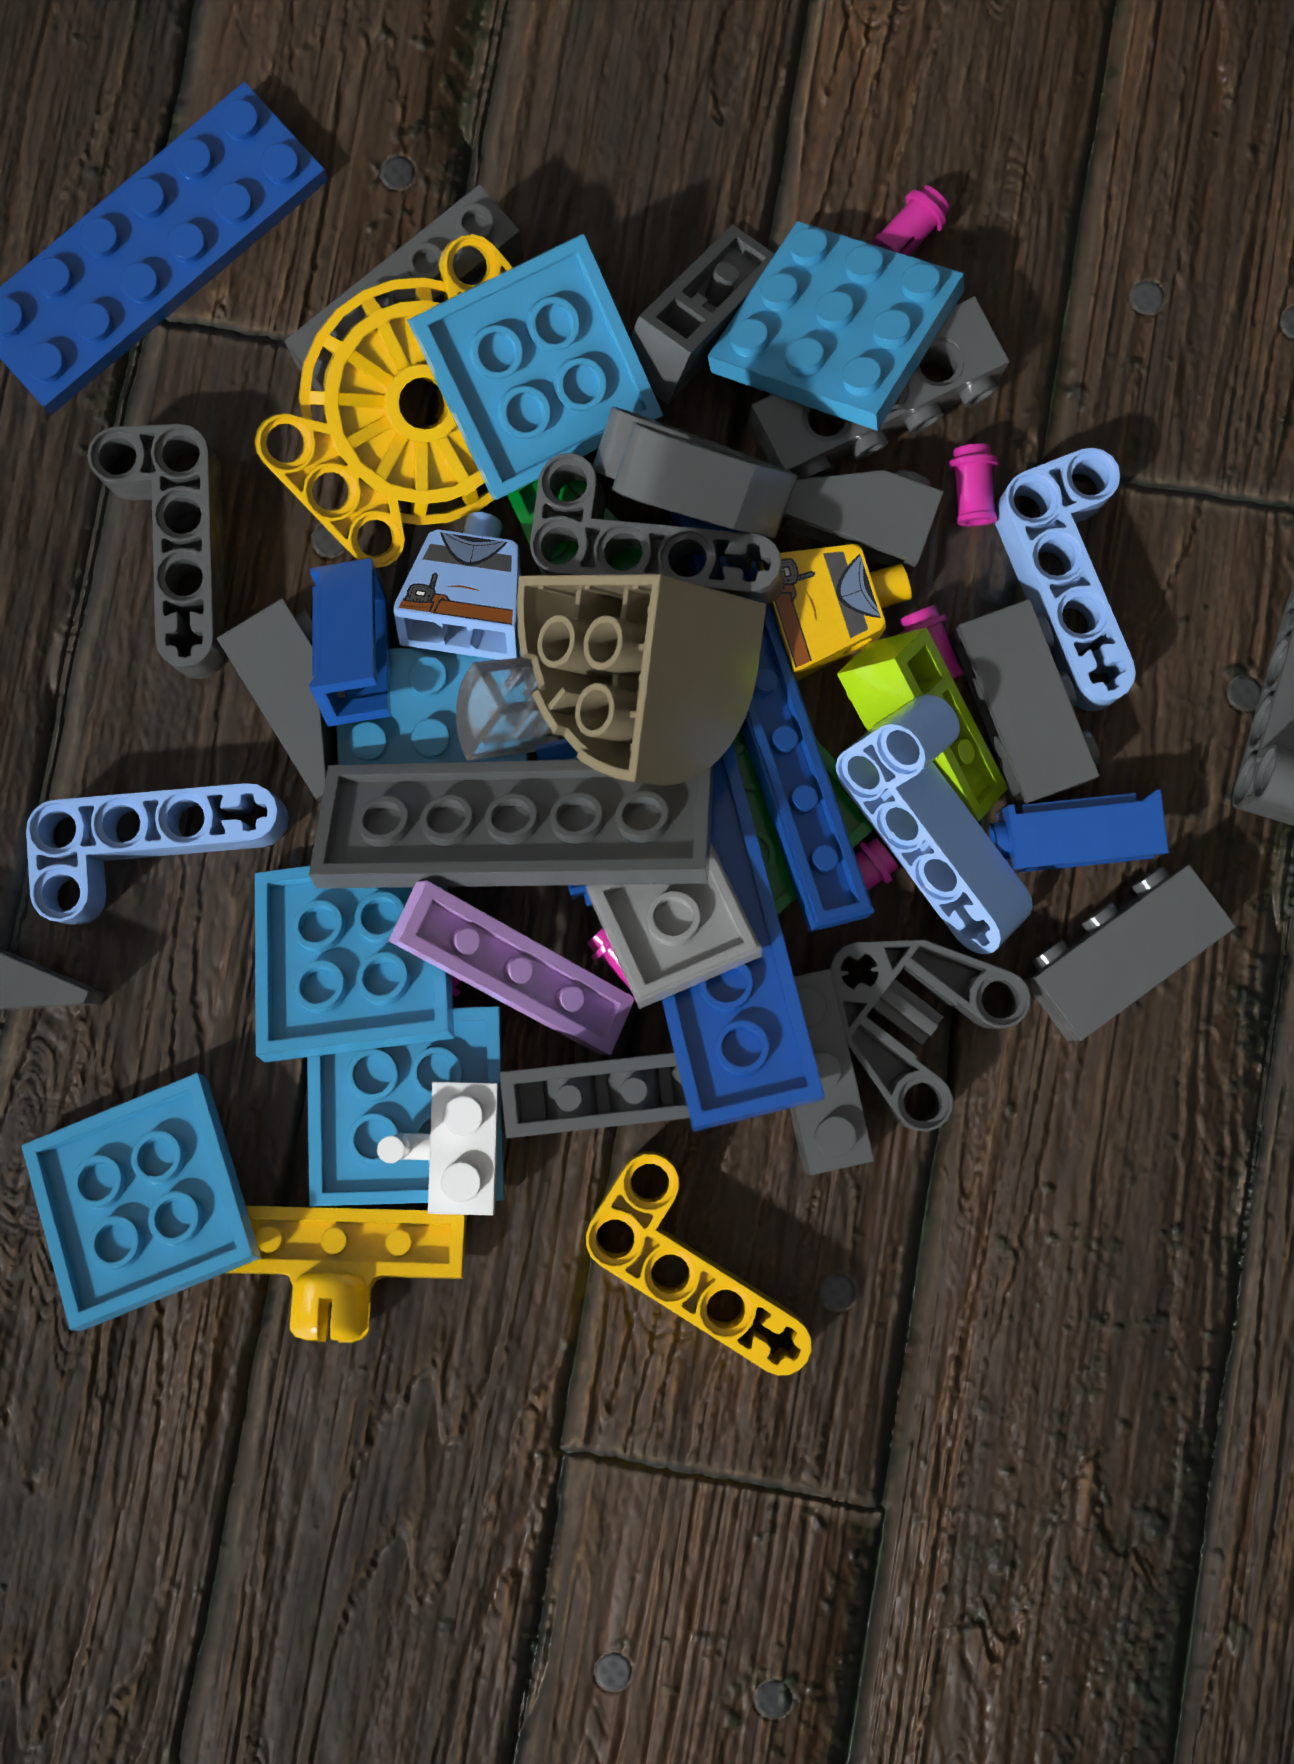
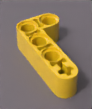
M642 1151L633 1155L626 1162L591 1218L586 1233V1247L591 1258L606 1270L765 1371L775 1375H790L799 1371L807 1363L811 1353V1338L801 1319L784 1305L660 1228L659 1224L675 1200L679 1190L677 1171L673 1162L659 1152ZM644 1164H655L666 1171L668 1184L666 1190L660 1196L644 1198L633 1190L631 1177L638 1167ZM609 1220L626 1222L634 1233V1240L631 1246L620 1253L606 1251L597 1239V1231L600 1226ZM676 1255L687 1263L688 1274L681 1284L675 1287H665L659 1285L654 1280L651 1270L654 1263L662 1256ZM720 1290H731L742 1297L741 1311L730 1321L715 1320L707 1312L709 1299ZM757 1307L764 1309L757 1316L761 1325L780 1334L786 1326L789 1327L788 1334L794 1343L790 1350L779 1347L774 1354L770 1353L771 1347L766 1337L751 1327ZM750 1328L748 1338L743 1339L741 1336Z

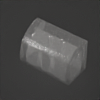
M520 657L474 662L468 669L461 682L456 704L458 737L467 761L535 752L536 745L566 739L562 735L552 733L532 696V692L539 688L534 676L531 659Z

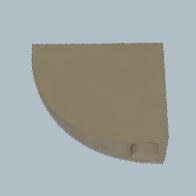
M664 575L519 576L517 627L522 658L531 659L534 676L539 688L532 692V696L552 733L564 736L578 752L577 758L581 762L598 772L617 779L667 786L680 784L701 775L722 757L738 734L753 697L759 666L766 610L765 603Z

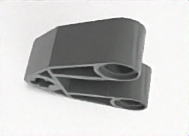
M613 406L592 465L595 472L615 479L612 489L622 495L720 526L772 538L777 536L798 475L748 454Z
M926 940L855 942L835 951L825 965V970L831 969L851 1060L892 1118L898 1124L916 1131L928 1132L937 1129L948 1120L953 1106V1097L950 1089L940 1077L916 1060L918 1056L866 1016L873 1009L920 1046L935 1032L944 1016L896 980V976L902 972L943 1005L951 1006L969 1021L982 1028L1001 1029L1017 1025L1025 1018L1030 1008V992L1027 984L1018 975ZM863 958L870 967V969L863 971L864 974H871L868 985L858 983L848 987L841 977L848 974V971H841L843 961L851 963ZM991 982L1002 985L1010 998L1006 1013L999 1018L990 1016L984 1010L981 1002L982 993ZM923 1083L932 1091L934 1106L926 1117L917 1120L911 1118L906 1112L904 1096L910 1087Z

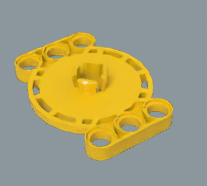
M464 235L446 245L439 261L441 281L425 277L390 280L360 291L338 307L316 333L303 363L298 396L301 417L286 413L275 414L265 419L256 432V451L263 463L357 560L372 558L376 568L390 565L402 553L405 543L402 523L413 525L449 523L480 511L494 500L488 490L478 497L476 488L484 483L483 478L440 389L436 391L439 399V408L435 417L438 421L432 426L413 427L405 421L399 407L401 391L413 379H423L427 382H433L438 386L407 319L439 304L433 302L431 290L442 292L444 294V301L476 286L464 284L456 277L452 263L457 251L462 247L469 246L476 248L483 254L486 259L487 270L486 275L478 284L513 268L491 242L478 235ZM415 289V301L399 302L385 308H381L374 298L392 290ZM361 305L366 317L353 325L341 341L331 336V332L342 318ZM323 347L331 352L332 356L324 373L322 391H311L314 366ZM310 404L322 405L324 423L312 420ZM279 424L293 425L303 437V450L299 457L293 461H277L267 449L268 434L272 428ZM329 472L338 473L347 483L349 491L344 504L332 510L321 508L314 500L312 493L313 484L316 479L322 474ZM458 497H462L465 505L447 512L426 514L429 503L448 502ZM398 500L411 502V514L400 512ZM370 520L383 521L388 525L392 534L390 547L386 552L378 556L366 555L358 546V531L363 524Z

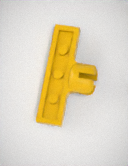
M246 1206L261 1258L226 1272L283 1274L289 1276L293 1286L290 1330L294 1336L312 1342H326L329 1330L330 1304H332L331 1340H337L341 1343L355 1342L363 1339L368 1333L371 1289L376 1280L385 1277L464 1279L467 1215L428 1214V1210Z

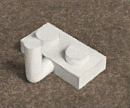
M432 1082L431 1134L396 1133L383 1138L379 1142L377 1153L380 1159L386 1163H395L401 1159L430 1160L428 1214H495L499 1083Z

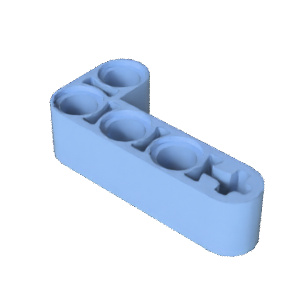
M1092 447L1070 453L1024 471L1014 477L995 505V513L997 514L995 525L1026 599L1031 600L1035 613H1042L1050 624L1054 637V648L1050 649L1058 672L1065 671L1074 685L1077 707L1087 711H1098L1111 705L1130 690L1134 684L1136 671L1134 661L1075 524L1096 514L1113 495L1119 485L1120 471L1117 462L1104 450ZM1082 474L1091 478L1096 485L1097 494L1090 496L1078 491L1073 484L1072 475ZM1026 496L1033 499L1039 506L1040 517L1030 518L1019 513L1014 504V497ZM1049 552L1058 556L1063 563L1064 574L1055 576L1045 572L1039 564L1038 553ZM1072 608L1081 612L1087 619V633H1075L1068 629L1063 621V609ZM1092 643H1096L1098 647L1096 651L1092 653L1090 649L1084 655H1078V653L1089 647ZM1092 671L1095 674L1106 672L1110 682L1107 685L1103 682L1093 684L1089 674Z
M924 694L916 697L878 722L842 752L836 762L837 777L846 792L956 939L964 947L975 953H993L1031 914L1033 908L1032 898L1023 882L932 762L958 738L960 726L954 709L945 700L935 695Z
M249 783L58 799L44 802L33 810L27 821L26 829L29 886L33 907L41 916L51 921L79 926L91 923L100 915L105 906L104 861L266 847L276 843L286 832L289 821L287 808L280 798L258 784ZM255 802L267 810V817L257 819L255 830L241 820H226L223 811L225 810L234 816L253 813ZM201 806L205 815L201 830L193 836L183 837L179 829V819L182 813L190 807ZM136 811L141 822L140 830L133 839L121 843L116 833L117 823L126 813ZM72 817L76 824L75 837L67 846L58 848L54 840V830L57 824L64 818ZM75 879L79 884L80 898L76 906L64 912L58 903V891L65 882Z

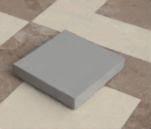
M711 842L707 884L586 885L587 894L639 1009L762 957V948Z

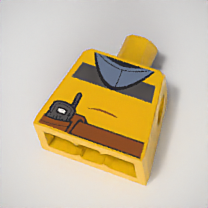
M858 544L780 553L785 583L780 595L770 605L796 681L864 648L868 643L880 639L886 629L881 608L911 600L912 597L910 582L901 563L869 572L862 548ZM757 561L759 571L764 570L763 562Z

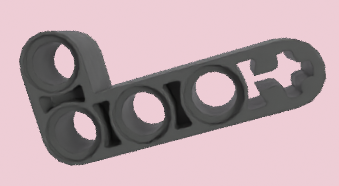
M189 425L119 426L104 429L93 438L89 445L87 456L91 469L120 498L127 500H152L155 641L157 650L165 661L188 678L203 679L210 677L219 671L226 657L225 651L217 640V637L226 633L222 469L220 461L201 433ZM190 451L200 452L199 460L193 468L184 472L174 471L175 463L181 455ZM127 454L137 455L134 466L128 472L120 475L112 473L114 464L120 457ZM192 511L201 512V520L197 528L185 534L176 533V525L181 516ZM191 572H202V584L195 593L188 596L178 595V583L182 577ZM181 615L190 617V624ZM193 631L203 642L202 644L192 646L191 656L187 657L181 651V647L191 645Z
M565 453L553 457L542 468L538 481L530 548L536 564L545 576L664 575L765 603L766 605L773 602L782 592L785 579L781 556L776 545L767 537L753 533L603 520L606 503L605 491L590 462L580 455ZM576 480L587 482L586 490L580 498L570 502L559 500L560 491L567 483ZM569 541L578 543L577 554L570 562L560 565L550 563L552 551L557 545ZM634 547L642 551L639 563L632 569L619 571L612 568L614 556L622 549ZM697 553L707 559L700 573L692 577H682L674 572L678 560L687 554ZM721 556L726 557L729 566H723L724 580H720L722 574L719 558ZM752 561L763 562L764 570L758 572L756 581H746L743 572L750 571Z
M1294 588L1290 593L1283 612L1232 799L1233 808L1293 826Z

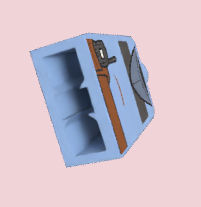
M474 512L467 516L463 533L437 529L428 534L393 608L400 645L510 662L518 661L517 595L519 576H521L519 545L513 540L500 538L502 523L498 518L489 513Z

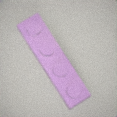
M416 881L389 939V942L597 1054H612L635 1000L630 994L429 881Z

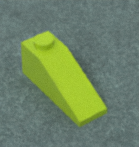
M927 627L868 643L837 673L848 698L868 731L902 706L924 694L935 695L945 700L954 709L960 726L958 738L932 762L977 822L985 816L1008 789Z

